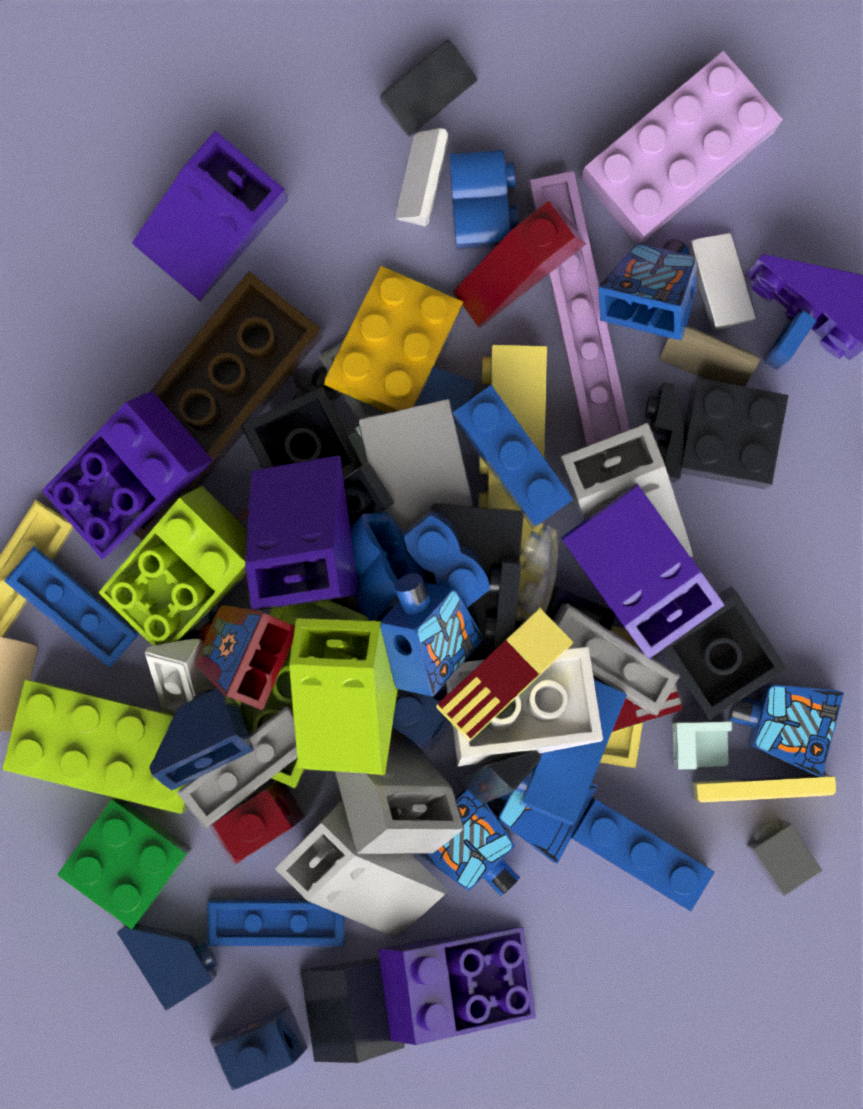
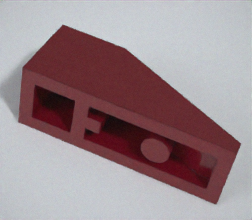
M547 201L512 229L452 292L458 300L463 301V307L476 325L481 328L584 247L586 242L563 211L550 201Z

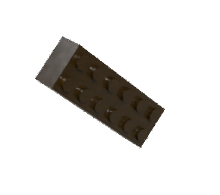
M248 271L151 389L213 461L179 495L134 533L142 541L181 496L203 484L244 434L241 425L256 418L323 337L321 329L250 271Z

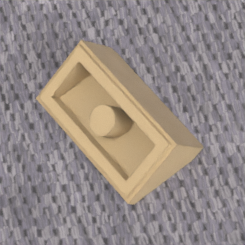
M0 637V731L12 732L24 680L31 679L38 652L37 645L9 637Z

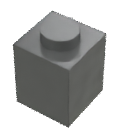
M776 820L768 822L753 833L756 840L747 845L776 891L783 896L823 871L794 826L789 822L784 821L781 824H778Z

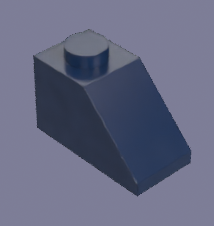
M216 688L200 692L194 696L192 701L178 707L149 767L152 776L172 791L254 751L238 703L234 699L222 694Z
M142 924L136 925L132 930L125 925L117 931V934L165 1011L211 983L217 976L213 968L218 965V962L213 952L205 942L198 945L195 938L191 935Z

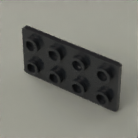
M433 503L431 509L442 514L452 524L457 532L460 545L476 554L488 573L490 590L467 607L468 612L482 634L483 641L464 662L485 660L515 632L524 515L520 510ZM425 569L426 583L437 585L434 573ZM445 683L440 689H447V684Z

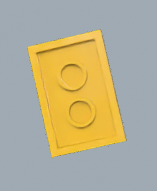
M380 266L325 378L324 385L387 413L415 407L461 311L463 301Z

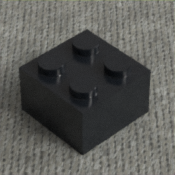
M698 378L691 387L684 424V453L681 474L760 489L771 486L789 395Z
M732 586L718 594L724 603L722 608L663 649L709 720L788 670Z

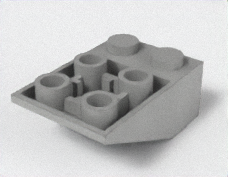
M648 423L560 457L558 464L581 522L637 483L689 556H693L665 464Z
M393 727L385 775L335 772L357 854L434 853L464 829L450 784L417 744Z
M343 799L275 868L307 901L396 938L448 892V889L410 853L357 854Z

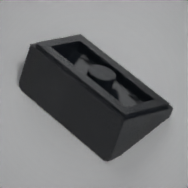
M448 39L384 91L380 96V102L408 137H410L476 83L478 79L458 49Z
M533 751L495 762L460 778L459 782L481 803H487L514 791L538 764L542 755L538 751Z

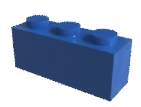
M492 385L453 412L454 421L517 509L523 512L524 518L532 530L571 503L573 500L572 496Z
M595 680L594 685L603 740L540 753L542 755L540 757L541 760L515 790L523 794L520 805L570 826L574 825L627 696L626 693Z
M592 797L571 837L579 844L690 912L715 873L709 867L595 797Z

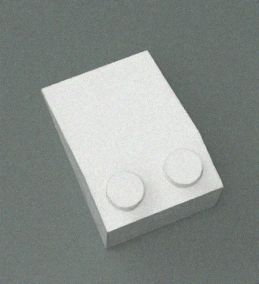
M589 647L567 649L470 742L452 724L458 766L502 761L533 751L544 753L602 741L603 736ZM484 660L463 662L446 682L448 694Z

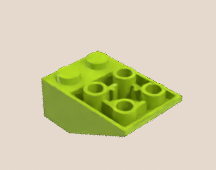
M200 486L181 496L98 593L152 646L181 641L247 574L245 565L247 529L203 486Z
M296 618L289 668L298 768L385 775L398 689H396L380 628L381 621Z

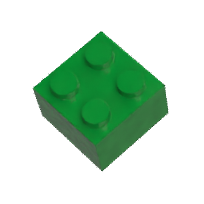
M113 798L58 872L57 876L132 930L142 920L192 849L127 801Z

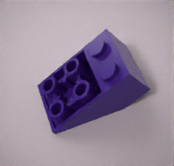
M215 130L185 164L132 244L201 302L287 203L288 198L282 186Z
M762 254L745 275L752 281L749 285L756 294L769 302L775 299L787 309L784 314L790 321L799 312L802 313L803 311L815 318L817 321L811 330L822 338L819 342L820 345L834 357L841 359L844 356L851 360L863 351V275Z
M150 391L126 401L41 491L103 560L179 495L213 459L156 394Z
M340 456L251 471L245 558L251 609H275L360 595Z
M637 483L561 537L562 541L648 659L724 606V603Z
M523 927L421 940L378 949L391 1041L420 1045L536 1018Z

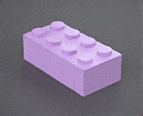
M723 51L586 165L581 180L634 242L639 245L644 243L769 138L783 119Z

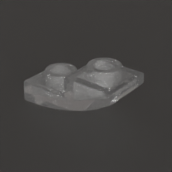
M549 525L541 527L538 533L531 531L520 551V556L525 558L521 569L536 577L533 583L527 580L518 595L517 606L520 607L516 618L523 622H526L540 608L545 613L552 595L558 563L557 530Z

